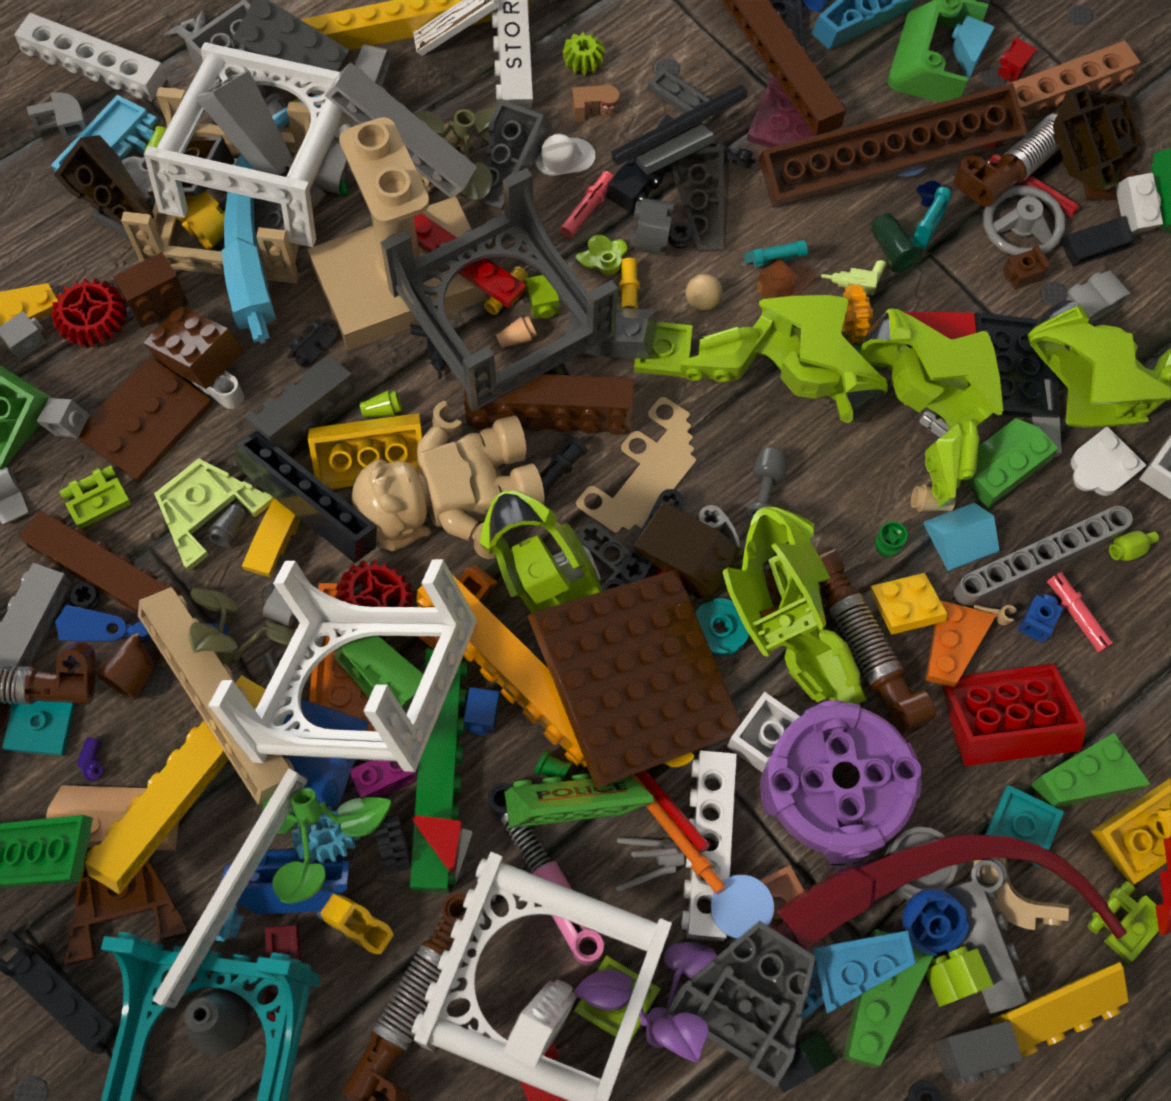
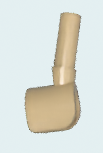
M976 604L973 609L997 614L995 618L1000 625H1008L1014 621V619L1007 618L1005 613L1013 614L1017 611L1012 605H1006L1000 610Z

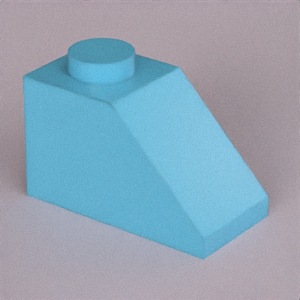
M968 15L962 25L957 24L953 32L952 38L955 39L952 51L965 77L970 78L989 43L994 26Z

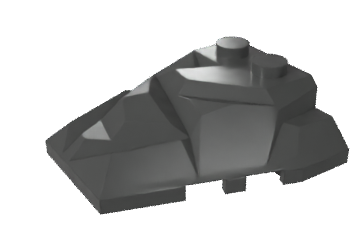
M759 920L681 986L665 1015L674 1017L679 1013H691L702 1018L708 1025V1038L748 1063L750 1071L777 1087L794 1058L795 1043L801 1026L802 1011L805 998H807L816 956Z

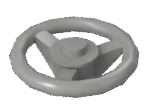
M1016 185L1007 190L991 206L985 208L983 212V227L989 240L1002 252L1014 256L1033 249L1017 247L1006 242L998 235V233L1011 229L1012 232L1019 236L1034 234L1043 243L1039 247L1042 253L1046 254L1060 243L1065 233V215L1058 201L1048 192L1034 186ZM1016 195L1024 196L1018 202L1016 209L994 222V212L1002 201ZM1040 201L1051 209L1055 218L1053 234H1051L1043 217V205Z

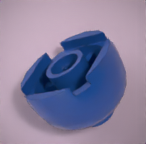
M925 889L914 894L907 901L902 913V925L904 931L909 930L912 945L921 953L931 956L938 955L936 952L955 950L964 941L969 929L965 908L950 893L940 889Z

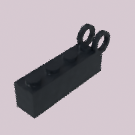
M667 114L657 127L674 118ZM709 145L704 147L701 152H693L687 156L694 159L702 158L707 154ZM631 158L625 162L608 182L607 198L628 212L633 213L637 201L642 202V198H648L652 189L656 190L660 186L664 175L668 171L672 172L678 160L647 175L635 163V158Z
M8 930L4 937L18 951L8 962L0 957V971L10 976L89 1052L101 1054L117 1036L119 1024L36 946L26 943L13 931Z

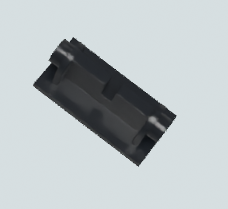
M330 315L323 321L320 318L316 319L309 326L308 329L311 332L305 338L301 335L298 336L289 345L292 350L287 357L290 358L294 354L297 357L295 362L300 367L309 366L321 353L315 346L316 343L325 350L337 339L340 329L335 324L330 326L327 323Z

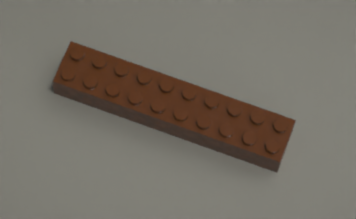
M1012 83L762 150L759 162L771 206L774 208L1017 143L1027 134L1015 87Z

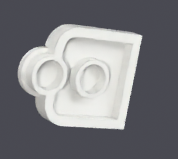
M1105 427L1081 446L1071 458L1075 486L1082 491L1094 490L1103 496L1115 493L1146 467V464L1108 427Z

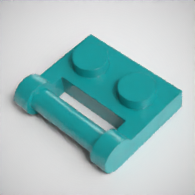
M939 187L934 194V202L928 208L924 219L916 227V232L912 239L916 242L913 252L920 256L925 252L943 219L952 196V192L948 188Z
M800 240L764 249H754L744 254L745 264L753 263L754 268L770 265L769 260L779 259V263L795 260L794 255L798 257L807 256V244L805 240Z

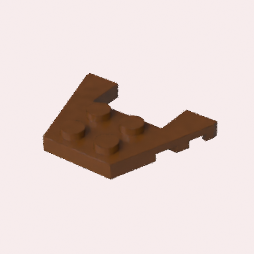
M150 859L147 860L120 895L89 876L84 864L81 880L77 882L74 899L75 910L73 922L69 927L68 936L70 938L68 950L64 955V965L70 966L96 959L92 926L154 910L158 939L160 941L189 934L186 923Z

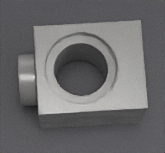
M23 311L0 326V337L19 361L47 343L41 334L45 331L35 317L30 320Z
M48 398L37 422L55 436L78 438L90 414L70 399Z

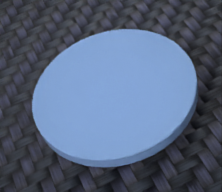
M735 875L723 881L726 889L722 893L717 895L714 892L711 900L712 917L718 928L728 936L738 939L759 920L769 926L774 913V902L770 891L760 880L748 875Z

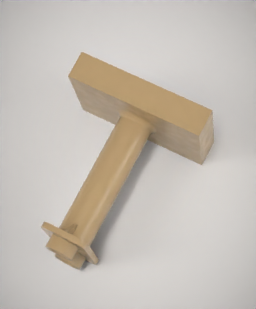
M385 117L348 128L339 137L341 149L370 211L373 226L307 249L312 268L348 351L410 328V324L420 325L400 295L394 298L389 291L381 241L392 234L406 230L411 237L414 260L422 254H427L428 252L418 246L413 217L421 213L457 238L466 231L472 230L456 196L429 205L428 193L398 129L391 119ZM457 273L451 280L445 293V314L447 315L486 301L491 296ZM432 278L423 284L429 287H437L442 282L437 278ZM431 295V300H436L438 296Z

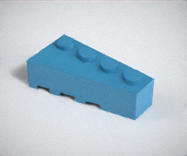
M837 0L819 15L812 35L830 50L909 12L915 0Z

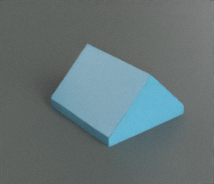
M975 503L926 520L923 523L948 572L1000 551L994 515Z

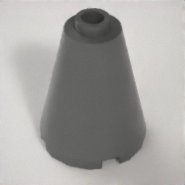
M211 989L200 994L188 1005L185 1011V1032L187 1038L197 1050L206 1054H222L231 1051L241 1043L248 1031V1009L240 996L226 989Z

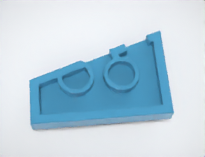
M909 930L813 948L827 1013L916 964Z

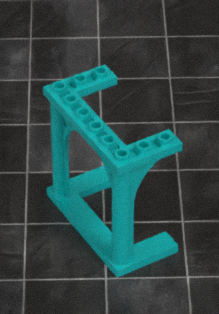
M118 932L117 938L104 936L101 950L112 953L121 968L123 1008L101 1101H133L150 1033L157 1020L168 1008L159 1004L155 1005L152 999L156 994V990L158 991L164 981L165 974L171 969L183 947L174 946L173 952L164 951V945L151 943V940L137 938L138 935ZM208 951L196 971L198 975L196 982L189 983L182 997L191 992L206 988L226 989L243 997L257 1012L266 1037V1058L257 1101H288L310 988L319 987L321 975L311 971V965L303 964L300 960L291 959V956L285 954L271 953L270 958L258 957L257 963H252V957L233 954L232 960L221 958L222 953ZM224 975L225 982L219 984V978ZM247 982L249 984L258 983L253 991L245 989ZM270 985H276L279 990L276 999L267 1005H262L259 1001L261 992ZM280 1008L279 1013L275 1012L276 1021H270L269 1012Z

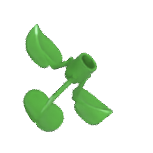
M302 788L295 791L290 799L293 807L277 834L288 833L296 824L300 825L305 860L304 863L296 861L285 864L276 872L272 885L280 901L284 903L304 901L315 895L325 882L326 872L324 866L317 863L310 864L311 856L307 826L316 824L322 812L335 824L341 823V830L345 835L361 837L374 832L382 824L391 807V800L372 797L352 799L340 805L337 810L338 816H335L327 808L325 802H318L313 789ZM269 800L263 802L262 812L267 806Z

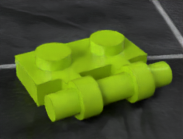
M111 465L102 470L97 468L91 471V475L79 481L75 479L68 483L69 486L59 490L64 501L75 496V499L65 504L78 528L83 529L131 505L118 478L109 482L106 481L116 475ZM98 484L99 487L84 494L83 491Z
M1125 881L1120 888H1115L1110 893V899L1107 903L1114 914L1120 907H1123L1128 912L1120 921L1127 933L1123 937L1116 939L1111 932L1104 942L1127 963H1131L1159 929L1155 908L1157 905L1146 895L1142 896L1137 902L1134 901L1130 895L1134 892L1135 887L1130 882ZM1094 912L1092 914L1093 919L1087 927L1095 934H1098L1103 927L1110 931L1099 914Z

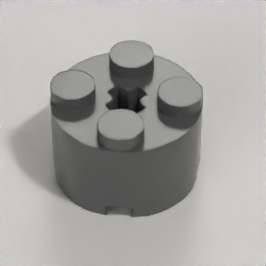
M642 198V202L637 201L633 220H638V227L632 228L629 246L634 247V251L665 256L666 248H661V246L667 247L672 212L667 210H673L674 203Z

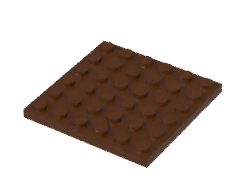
M668 571L539 610L528 616L596 789L730 738L740 726V719L678 571Z

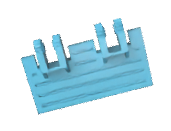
M116 95L51 166L56 172L80 138L100 135L119 156L120 160L132 149L143 154L147 145L139 140V138L150 141L154 131L148 127L152 128L158 122V119L149 114L145 108Z

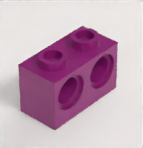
M370 760L349 770L361 799L371 797L382 798L417 782L418 777L417 771H403L397 761Z

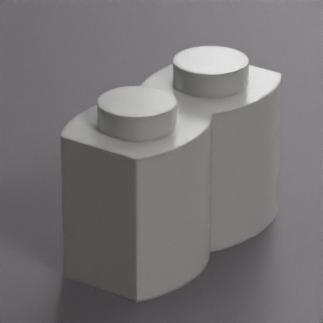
M1109 270L1104 273H1095L1083 285L1078 283L1067 292L1068 297L1066 300L1080 303L1089 318L1088 323L1092 324L1103 315L1123 305L1131 293Z

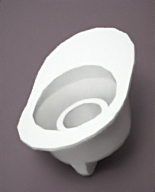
M554 134L544 141L541 153L537 157L535 164L538 170L550 176L581 172L593 165L595 151L592 145L585 140L569 138L562 134Z

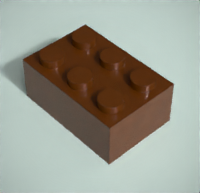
M183 306L174 310L169 315V318L153 330L150 336L143 342L160 364L205 389L244 352L228 328Z

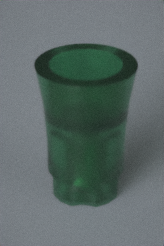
M885 213L873 220L871 231L886 256L892 272H903L920 260L924 252L923 248L911 238L891 213Z

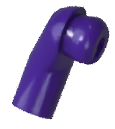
M87 737L77 764L86 779L97 781L104 773L103 766L96 758L101 742Z

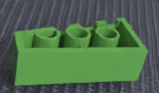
M875 930L871 934H869V937L880 936L890 933ZM912 945L916 964L855 998L842 1059L871 1068L881 1066L933 956L921 953Z

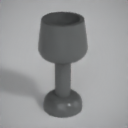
M763 448L758 454L753 472L762 483L758 501L750 503L747 508V514L751 517L763 507H773L769 504L773 483L783 481L786 477L787 454L779 449Z

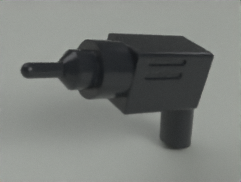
M410 324L411 335L427 337L428 358L431 359V364L438 371V379L441 380L442 370L447 363L422 327Z

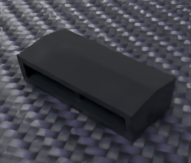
M1126 216L1068 234L1061 239L1070 263L1073 267L1130 249L1136 238L1128 225Z

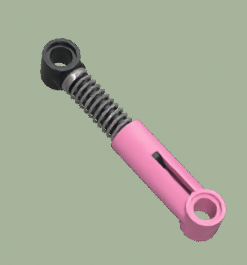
M508 783L494 785L488 793L490 811L499 821H502L504 826L507 827L506 830L510 831L509 835L512 836V840H515L514 844L518 845L517 849L523 855L522 858L526 859L525 863L529 864L528 868L531 869V873L572 890L557 862L548 861L550 857H546L547 853L543 852L545 848L540 847L542 843H538L539 839L535 838L537 834L532 833L534 829H530L531 826L509 828L507 806L499 807L495 801L497 797L505 795V791L513 786ZM552 916L572 950L574 958L579 963L593 965L601 959L604 942L596 931L578 925L581 932L577 933L571 921ZM585 940H591L596 944L597 950L593 955H584L579 949L580 943Z

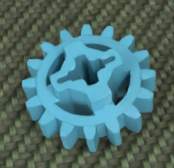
M331 806L327 807L335 816H338L337 810L333 811ZM322 812L316 824L307 826L308 839L310 840V864L315 859H318L322 865L328 858L332 862H336V856L339 854L346 857V849H354L356 847L354 840H358L360 837L345 835L341 830V823L335 824ZM296 824L297 829L291 832L293 836L292 843L299 858L303 859L305 857L301 826Z

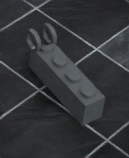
M998 858L979 861L972 869L970 880L948 886L944 889L965 908L969 929L963 941L964 945L967 947L968 952L978 949L994 985L982 990L990 1014L1028 1003L1031 998L1029 993L1033 992L1028 975L1021 973L1017 963L1021 961L1018 948L1014 942H1009L1006 931L1009 930L1007 919L1003 912L998 913L994 900H997L996 890L1005 883L1008 875L1005 864ZM983 865H990L997 870L999 875L997 883L991 884L983 880L980 872Z

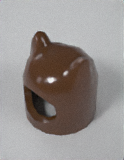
M139 633L132 634L124 642L114 647L95 671V674L105 684L130 700H135L151 680L160 656L156 651L150 653L140 644L141 636Z

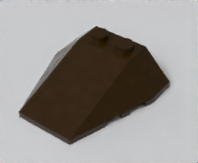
M1084 85L1066 92L1052 126L1054 139L1059 145L1063 156L1062 162L1064 167L1068 170L1069 176L1100 192L1116 186L1120 181L1119 176L1128 170V163L1134 161L1144 146L1129 98L1111 92L1103 94L1100 89L1092 91L1089 90L1088 86Z

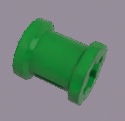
M545 750L535 768L534 774H543L548 778L561 777V782H564L572 769L573 763L570 761L565 763L552 756L551 751Z

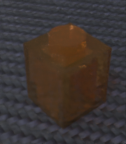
M778 259L760 272L756 289L765 299L787 297L793 294L798 276L781 259Z

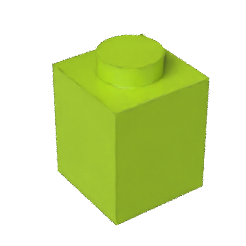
M543 275L526 278V293L533 319H546L559 314L558 294Z

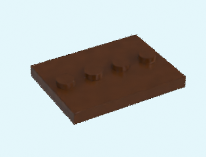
M149 356L86 421L77 439L139 484L213 404L208 397Z

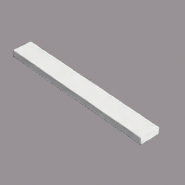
M288 768L152 999L157 1004L170 1008L177 1006L293 806L290 800L292 794L306 785L307 779Z

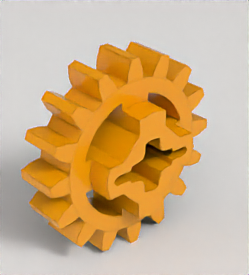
M861 284L848 285L843 293V296L848 299L849 303L842 331L848 335V341L851 344H859L864 342L868 333L867 329L871 328L873 309H871L869 297H866L864 287H861Z

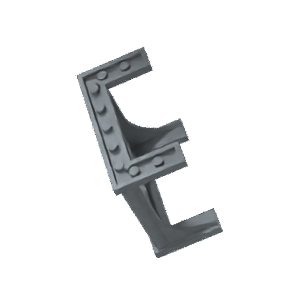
M527 168L512 173L503 180L505 214L488 220L484 225L474 230L466 231L462 236L451 242H445L437 249L427 254H422L415 260L411 237L406 230L392 234L380 242L389 291L394 298L400 295L465 389L467 404L473 412L616 334L618 287L611 280L587 292L555 249L539 220L533 204V175ZM511 237L516 239L515 245L510 249H505L501 245V242ZM523 243H524V245H525V246H524V250H526V251H528V252H525V253H521V252H520ZM490 257H509L524 261L541 272L582 327L495 373L494 354L487 346L471 354L455 332L445 314L444 297L447 287L454 276L469 264ZM432 278H437L442 282L437 287H429L423 283ZM431 295L438 296L436 300H431Z

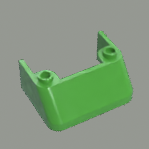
M932 0L911 10L907 14L888 77L889 86L895 91L939 103L962 97L968 77L944 71V57L937 52L929 51L936 24L955 29L958 23L963 24L967 15L983 22L989 4L974 0Z

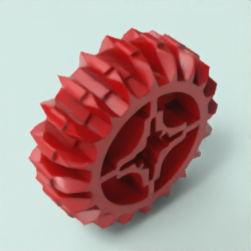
M84 277L81 284L74 281L73 287L68 288L64 286L65 293L57 294L58 301L52 303L54 311L51 312V316L54 320V327L59 331L62 338L67 339L72 345L78 343L82 348L87 343L94 348L96 342L99 341L105 345V339L108 337L114 339V332H122L120 324L126 323L124 316L127 314L125 301L114 286H110L106 280L100 283L97 278H94L90 283Z
M374 559L370 565L364 560L358 566L353 564L348 572L345 571L342 574L341 581L336 586V591L338 592L335 594V599L364 607H387L388 602L394 599L395 607H412L411 602L414 599V595L409 593L411 584L404 583L406 574L398 576L396 574L398 571L397 567L392 568V570L388 569L387 561L378 566ZM362 583V591L359 595L354 596L353 587Z

